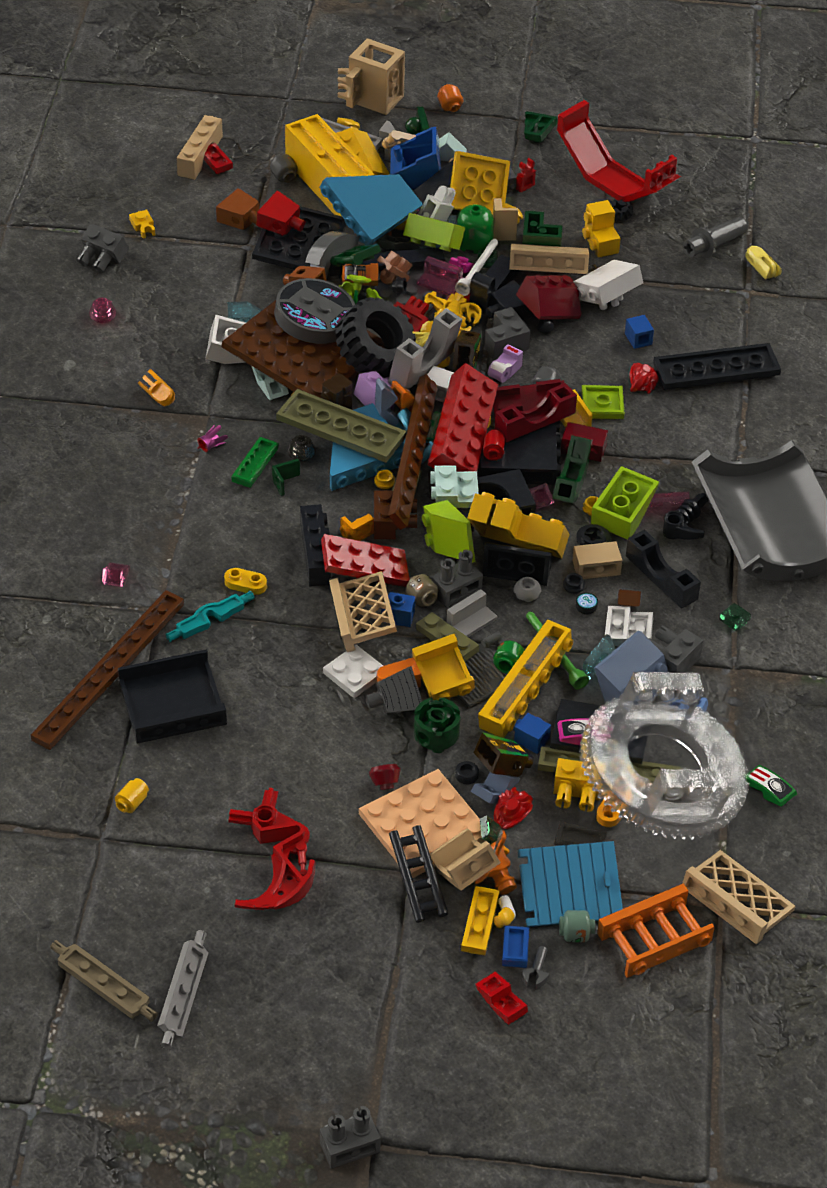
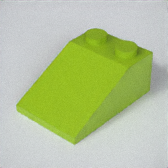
M621 466L593 505L591 524L603 526L610 533L628 540L639 527L659 486V481Z
M448 500L423 506L424 514H422V521L427 531V534L424 535L426 545L430 546L435 553L459 559V553H463V550H470L473 553L472 563L475 562L470 521Z

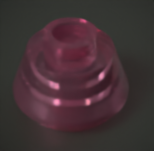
M100 297L93 301L89 315L91 319L98 323H107L116 316V309L109 299Z

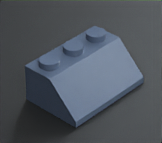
M641 631L634 633L594 667L605 704L622 710H627L669 673L664 654Z

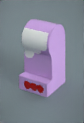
M507 344L503 349L502 355L491 363L488 369V376L504 383L522 367L523 351Z

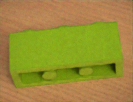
M409 213L403 235L410 237L409 241L421 244V241H425L424 245L436 248V245H440L441 250L451 252V249H460L465 227Z

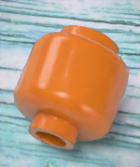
M444 85L440 88L437 95L444 111L456 112L464 102L459 88L455 85Z

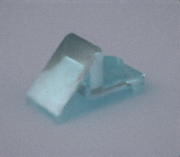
M608 634L602 638L584 661L583 671L589 677V680L596 674L594 667L615 650L611 636Z

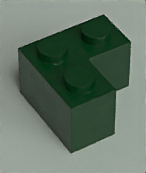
M525 211L522 244L561 247L562 225L543 224L544 212Z

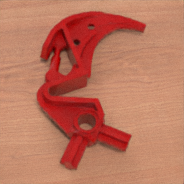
M274 788L265 790L262 805L254 808L253 812L231 809L229 812L228 822L251 825L253 835L260 844L282 841L273 846V854L271 855L273 879L267 891L255 899L236 900V908L254 910L285 908L303 899L313 884L315 860L310 859L308 870H305L306 844L310 839V832L303 824L277 811L275 807L279 792L274 791ZM291 853L298 855L300 871L288 859Z

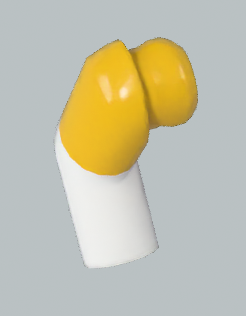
M507 895L498 899L501 911L493 918L497 928L508 926L516 916L512 902Z

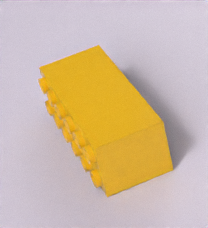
M318 114L285 125V153L291 156L296 163L297 174L334 215L341 216L340 213L334 210L333 204L329 199L322 195L319 188L322 181L326 177L372 176L375 174Z

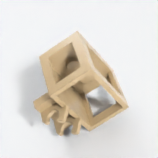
M367 38L349 56V68H338V74L346 75V77H338V89L347 90L343 93L338 92V97L345 99L346 106L350 108L357 104L387 115L404 97L405 51ZM373 49L392 55V57L385 64L374 61Z

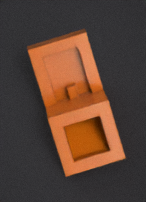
M396 380L392 381L391 388L398 397L395 404L400 410L407 408L412 412L415 397Z

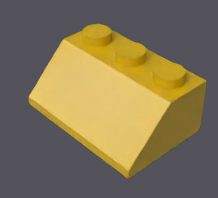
M348 128L336 133L375 175H390L367 132Z

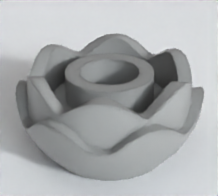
M531 577L521 578L514 586V593H516L517 598L526 602L537 599L541 592L539 582Z

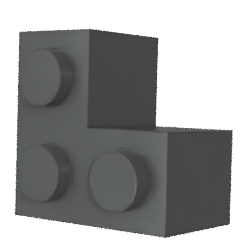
M510 307L494 312L493 328L485 330V349L492 359H498L507 344L521 351L529 349L530 330L515 310Z

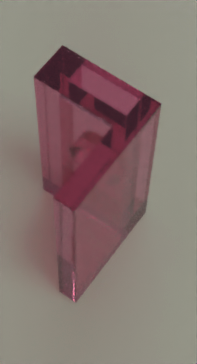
M428 256L425 259L424 274L417 281V285L450 296L455 294V285L463 278V268Z

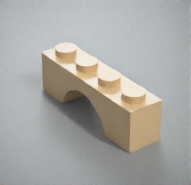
M204 115L177 156L178 176L194 180L197 178L202 170L203 159L208 146L213 143L218 145L223 137L221 118Z

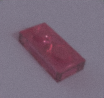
M689 491L655 493L650 502V507L663 506V502L671 501V505H681L684 500L690 499Z

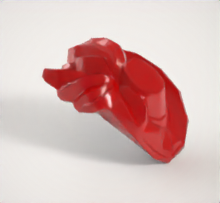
M634 363L629 373L631 381L630 391H647V394H650L659 381L657 371L647 364Z
M513 787L509 791L505 790L504 793L502 792L498 796L499 800L494 809L496 826L502 829L512 828L531 812L533 798L526 791L519 792L516 790V787Z

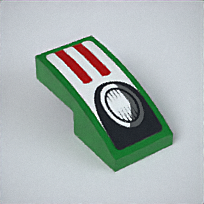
M758 765L744 776L746 785L762 791L765 800L781 807L797 795V791L787 781L764 766Z

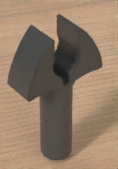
M544 946L538 948L533 966L522 968V979L526 988L529 979L534 977V975L537 978L535 990L541 988L549 979V973L542 971L548 949Z

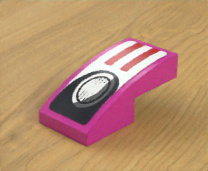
M577 718L561 720L557 723L560 742L581 746L585 740L607 744L610 739L607 720Z

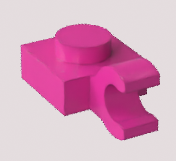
M462 256L452 257L449 260L447 271L454 274L459 271L468 273L474 264L468 262L469 259Z

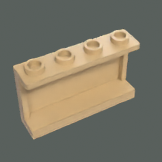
M511 244L509 268L511 270L588 274V248Z

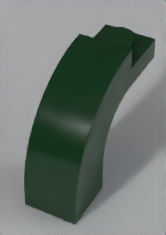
M571 435L564 468L560 477L556 480L552 499L570 503L576 502L586 476L592 439Z

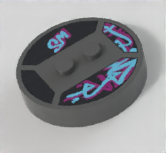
M312 278L298 279L287 283L279 290L274 315L278 325L292 337L309 343L327 344L336 342L338 339L336 337L337 324L355 303L344 289L331 282Z

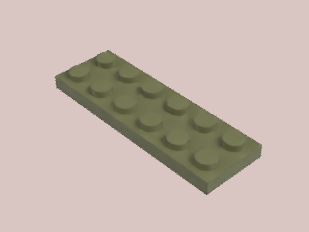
M299 389L292 394L276 413V420L385 463H387L405 440L407 433L405 430Z

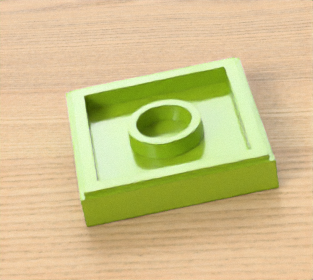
M582 385V400L592 413V419H624L623 386Z

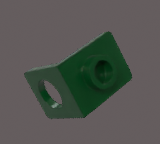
M299 459L272 466L273 483L280 495L284 496V480L300 475Z

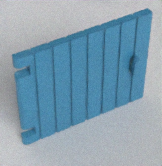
M614 841L517 850L518 858H527L528 863L519 865L525 912H534V918L526 919L527 927L559 924L560 916H564L567 910H585L589 912L590 919L599 921V919L623 909Z

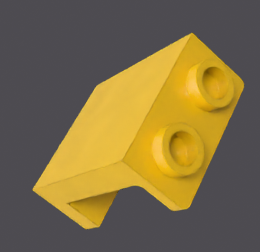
M455 634L412 649V655L421 672L423 684L429 698H433V701L439 700V698L450 700L451 697L467 695L475 689L474 678L470 676L460 653Z

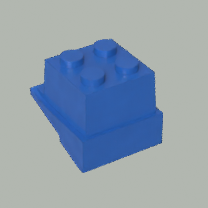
M431 127L417 133L416 137L391 147L390 175L399 174L411 189L418 188L441 169L439 137L436 127Z

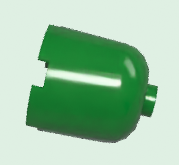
M473 204L464 207L459 212L457 225L465 227L460 249L462 251H465V249L472 250L474 254L483 253L490 241L494 239V218L491 211L485 206Z

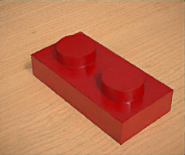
M216 143L210 144L205 152L204 161L216 174L233 169V162Z

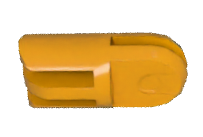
M152 369L148 370V373L157 381L154 382L144 375L142 378L150 385V388L141 381L138 382V385L160 405H171L175 400L173 389Z

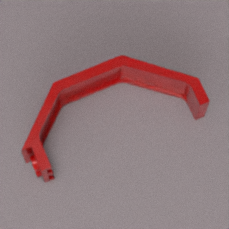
M583 100L558 115L557 131L583 177L618 201L623 199V202H630L653 194L681 177L676 174L677 157L672 154L666 162L660 161L657 163L656 168L653 170L647 169L645 179L616 162L611 157L589 119V102Z

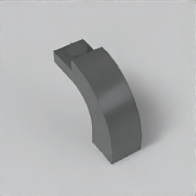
M339 231L328 232L316 240L305 262L310 263V267L324 268L327 280L331 257L357 246L360 236Z

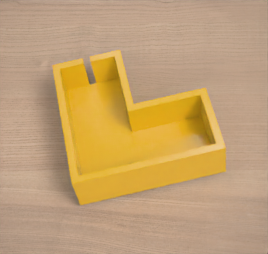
M482 492L481 495L475 493L467 519L480 536L522 548L552 552V556L563 558L570 534L565 525H562V521L556 519L546 521L542 519V516L530 513L528 516L522 513L514 500L508 498L496 500L494 499L495 496L490 493Z

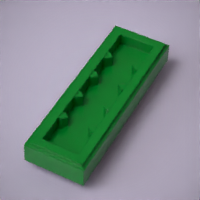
M259 437L231 476L232 482L251 488L278 450L279 443Z

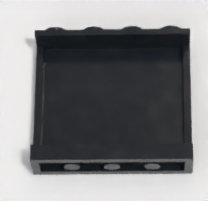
M207 649L118 668L119 684L137 744L227 725L225 704L221 703L208 662Z

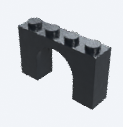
M520 469L477 477L478 493L480 495L482 492L494 495V498L498 500H503V498L514 500L523 514L528 516L530 513L535 514L536 503ZM456 508L466 518L468 517L470 508ZM471 524V531L473 532V531H474V527H473V525Z

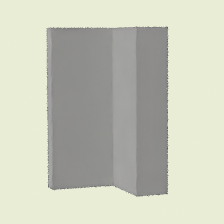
M481 589L447 609V623L467 637L497 620L498 616L486 606L487 594Z

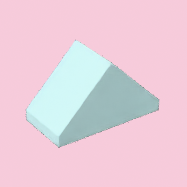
M447 133L439 139L441 161H449V159L454 158L456 151L467 152V149L451 133Z

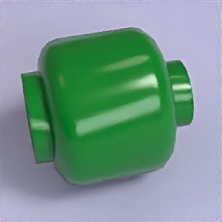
M515 641L502 642L493 657L495 667L500 672L508 674L525 651L524 648Z

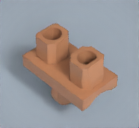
M391 250L386 258L380 256L377 259L378 262L386 266L380 275L383 283L392 284V281L396 280V276L406 278L407 281L410 279L407 272L412 264Z

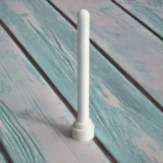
M497 239L490 241L468 275L457 282L455 285L457 293L463 296L470 293L472 276L475 272L480 271L498 245Z

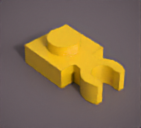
M147 210L129 214L132 226L135 231H141L142 238H146L147 232L155 236L154 221Z

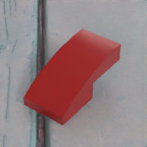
M493 972L476 983V988L485 1001L508 1025L528 1013L527 1004L511 991V984L498 973Z

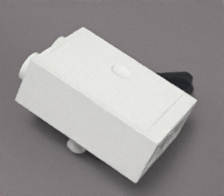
M612 260L601 267L593 264L592 268L589 269L590 273L573 281L578 287L579 299L599 304L601 310L607 309V303L610 301L613 307L618 306L619 301L624 299V293L643 284L640 265Z

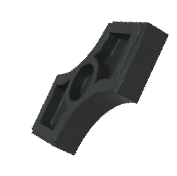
M390 235L377 239L376 243L379 244V247L390 251L423 249L427 247L424 245L425 241H421V244L409 241L410 237H394Z

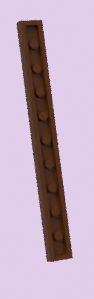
M427 374L419 377L388 514L400 530L408 526L438 389L436 383Z
M165 590L31 734V741L51 750L116 680L118 668L129 665L184 606V599Z

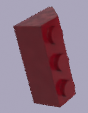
M567 275L526 276L516 294L538 319H579L581 317L579 290L573 283V279Z

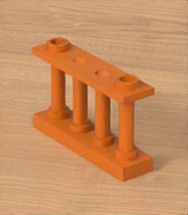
M684 883L599 919L597 934L603 941L607 938H614L628 959L626 960L625 976L627 978L633 975H640L651 967L697 947H705L712 941L714 925L711 923L701 928L685 906L689 890ZM673 910L678 911L692 932L680 937L664 914ZM652 919L656 920L670 939V942L658 946L643 923ZM631 928L635 929L649 951L637 955L622 932Z

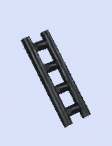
M416 825L412 827L414 835L400 838L398 831L395 830L391 831L389 836L415 921L419 923L425 920L423 914L425 912L437 910L439 917L447 916L449 913L421 825ZM417 844L420 856L406 859L403 847ZM424 866L427 878L413 881L410 869ZM431 888L434 900L420 903L417 891Z

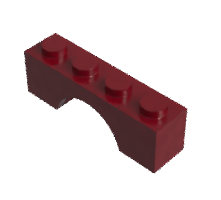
M564 383L548 390L544 399L530 410L519 411L514 405L496 411L495 430L501 431L505 437V442H509L576 413L577 394Z

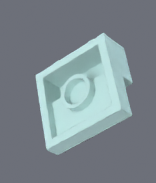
M435 466V470L430 472V483L435 484V487H431V499H435L436 503L448 500L455 508H471L475 493L479 494L477 471L456 472V466Z

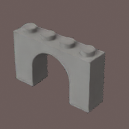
M446 308L434 318L430 335L423 347L410 338L398 346L388 382L392 384V381L396 380L408 390L419 381L420 376L428 374L433 366L439 365L454 351L462 318Z

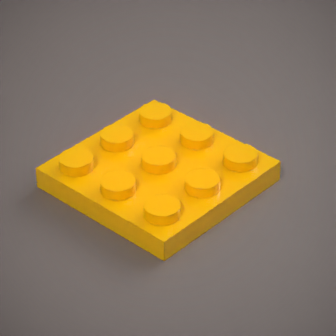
M456 151L454 153L450 185L455 190L454 200L451 203L454 206L453 209L461 211L468 205L476 204L485 206L493 215L494 198H502V208H505L510 161Z

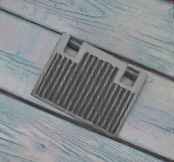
M495 632L483 638L481 643L478 644L479 652L465 661L470 676L474 678L475 689L467 695L457 696L468 708L490 698L507 675L495 667L493 657L496 650L492 651L489 647L493 643L499 646L505 641L500 632Z

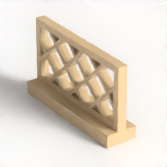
M382 571L340 584L338 578L329 580L341 637L347 652L354 651V644L397 632ZM379 580L375 587L369 585L371 582ZM354 587L357 588L353 593L346 591ZM364 590L369 591L366 597L360 595ZM376 594L382 595L378 601L372 599ZM355 600L360 601L356 607L351 605ZM367 604L373 605L369 611L363 609ZM379 608L386 609L382 614L375 613ZM358 614L363 615L360 621L354 619ZM370 618L376 619L372 625L366 623ZM382 622H386V623H389V624H390L389 626H386V627H382V628L379 627ZM361 628L367 630L365 633L356 635Z
M721 850L698 867H690L686 870L683 883L689 890L688 893L755 944H758L766 932L795 909L794 904ZM721 860L728 868L716 867V862ZM702 873H712L713 879H709ZM717 874L729 875L730 880H719ZM734 875L742 876L746 879V882L735 881ZM721 887H730L732 893H727ZM736 888L748 889V895L737 894ZM753 890H761L765 893V896L753 895ZM739 901L750 902V907H746ZM755 902L766 903L767 909L755 908ZM772 904H779L785 909L774 910L772 909ZM758 915L769 916V921H764Z

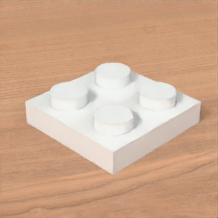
M355 644L354 651H346L324 666L323 674L350 696L356 698L377 682V671L383 665Z

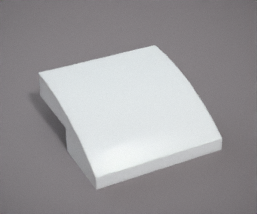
M608 606L605 642L619 647L637 631H641L647 638L652 639L653 612H631L630 606Z

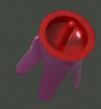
M213 425L204 436L197 439L199 444L197 448L208 452L211 448L226 443L222 441L226 440L228 436L218 437L216 433L221 429V425L217 427Z

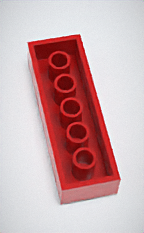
M467 363L455 371L450 378L428 465L435 469V466H456V472L477 471L498 384Z

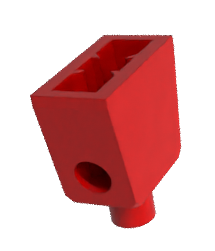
M276 191L257 212L256 226L281 235H286L292 228L302 231L306 223L300 219V206L279 191Z

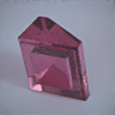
M547 483L529 489L536 503V510L555 503Z
M110 562L103 569L102 583L123 587L129 574L130 566Z

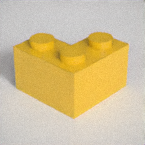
M608 200L586 204V212L584 213L585 226L582 229L583 237L588 240L591 250L595 252L597 257L618 254L620 250L621 238L614 228L615 210Z

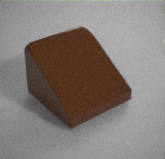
M620 589L617 604L639 607L641 592Z

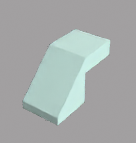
M252 366L257 384L269 400L289 394L287 387Z

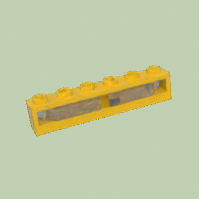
M550 620L545 622L478 713L480 729L502 738L513 730L516 720L520 715H524L529 702L537 697L542 684L547 683L553 669L560 665L563 655L571 650L573 639L570 628Z

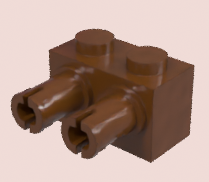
M374 491V539H396L398 527L388 516L394 491ZM413 499L411 513H417V499ZM417 514L410 515L406 528H417Z

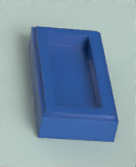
M505 926L502 966L527 968L529 927Z

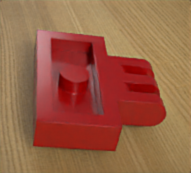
M411 296L405 305L398 301L394 305L395 307L398 306L404 315H407L409 318L408 322L413 325V332H420L422 325L429 321L424 316L429 308V304L423 303L420 299L417 300L415 296Z

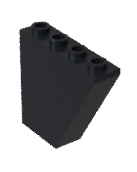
M560 420L505 442L504 455L498 460L487 459L483 454L482 448L480 477L520 469L526 484L555 485L557 476L561 475V464H557L561 457V449H557V447H560V434H556L560 430Z

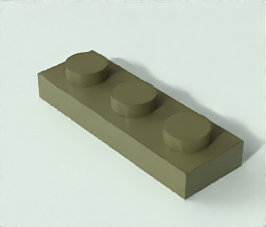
M433 612L416 623V630L432 641L455 634L464 662L479 652V645Z

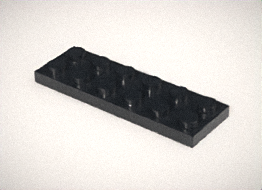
M770 343L654 357L653 360L664 390L779 376L781 374V367Z

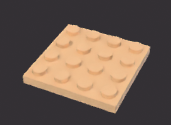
M439 769L359 808L361 818L396 862L397 859L389 836L391 831L397 830L401 838L414 835L412 827L421 825L429 853H432L465 829H469L479 843L491 838L489 829ZM417 844L403 847L406 859L420 856ZM424 866L411 868L412 878L424 873Z

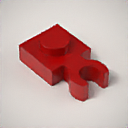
M527 158V164L523 162L519 164L521 172L517 174L516 189L519 192L535 186L536 170L533 169L535 162L530 158Z

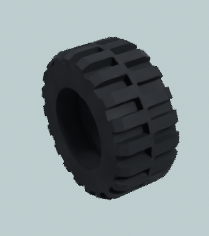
M372 297L365 300L362 299L347 311L337 324L336 337L338 339L336 342L337 346L341 349L340 354L346 358V363L349 366L352 365L358 373L376 371L381 377H389L396 348L408 338L414 342L416 341L415 334H413V325L408 322L409 318L401 312L402 310L398 306H393V303L390 301L385 302L384 299H374ZM366 327L374 330L382 338L385 348L373 342L368 335Z

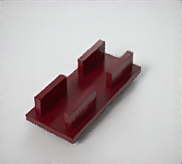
M555 379L539 381L536 384L525 386L517 384L498 387L493 404L494 417L496 411L514 405L519 411H527L534 408L544 399L548 390L564 384V380Z

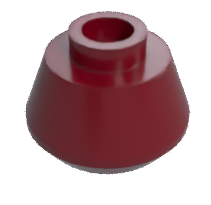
M397 764L372 767L369 771V776L375 786H380V790L392 789L394 784L398 783L401 769Z

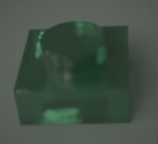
M734 602L720 613L719 620L737 631L750 621L751 614Z

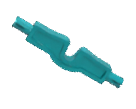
M251 591L241 596L234 594L220 602L201 606L194 615L177 623L175 630L166 633L167 640L171 642L180 636L186 639L196 633L209 629L211 622L208 616H213L222 622L243 610L245 603L255 599L254 594Z

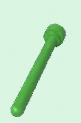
M528 612L526 618L538 633L543 625L533 612ZM556 642L552 643L550 647L553 648ZM564 654L561 664L569 673L570 684L576 690L584 688L589 682V677L583 670L576 669Z

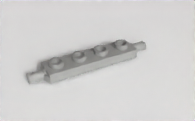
M202 930L196 931L194 941L184 942L157 1025L164 1031L161 1047L164 1049H171L173 1039L183 1036L208 956V952L203 946L207 934Z

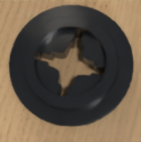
M616 199L609 201L615 210L614 221H625L632 217L633 206L628 201L623 202V199L620 201Z
M588 524L581 527L576 535V542L580 543V545L610 542L611 540L609 531L597 524ZM596 535V539L591 541L590 539Z

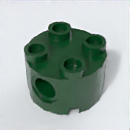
M433 698L422 701L415 709L414 739L421 746L438 754L453 746L460 736L461 717L458 706L446 698H439V700L434 701Z

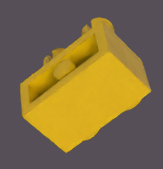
M558 758L553 794H557L556 806L561 808L562 802H564V808H569L572 796L581 798L579 803L580 810L585 811V807L588 805L587 812L593 811L595 800L600 801L605 765Z

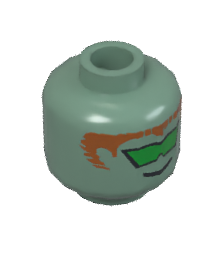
M567 910L564 916H560L559 935L563 936L566 942H587L590 934H595V919H590L589 912L585 910Z

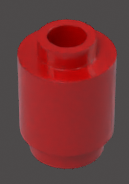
M490 430L484 437L483 454L489 460L502 458L504 455L505 437L499 430Z

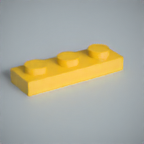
M475 886L461 951L486 955L498 903L499 890Z

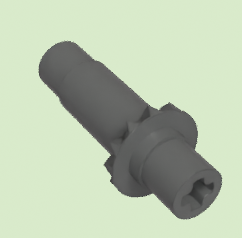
M738 217L709 230L706 227L696 228L692 233V237L683 242V251L688 257H693L697 254L702 257L712 256L716 252L715 247L746 233L748 230L747 223L743 218Z

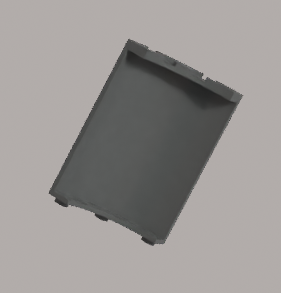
M791 440L778 449L768 452L767 457L760 459L750 457L730 461L727 457L717 455L708 449L692 461L742 570L757 578L771 581H800L827 572V496L806 455L795 442Z

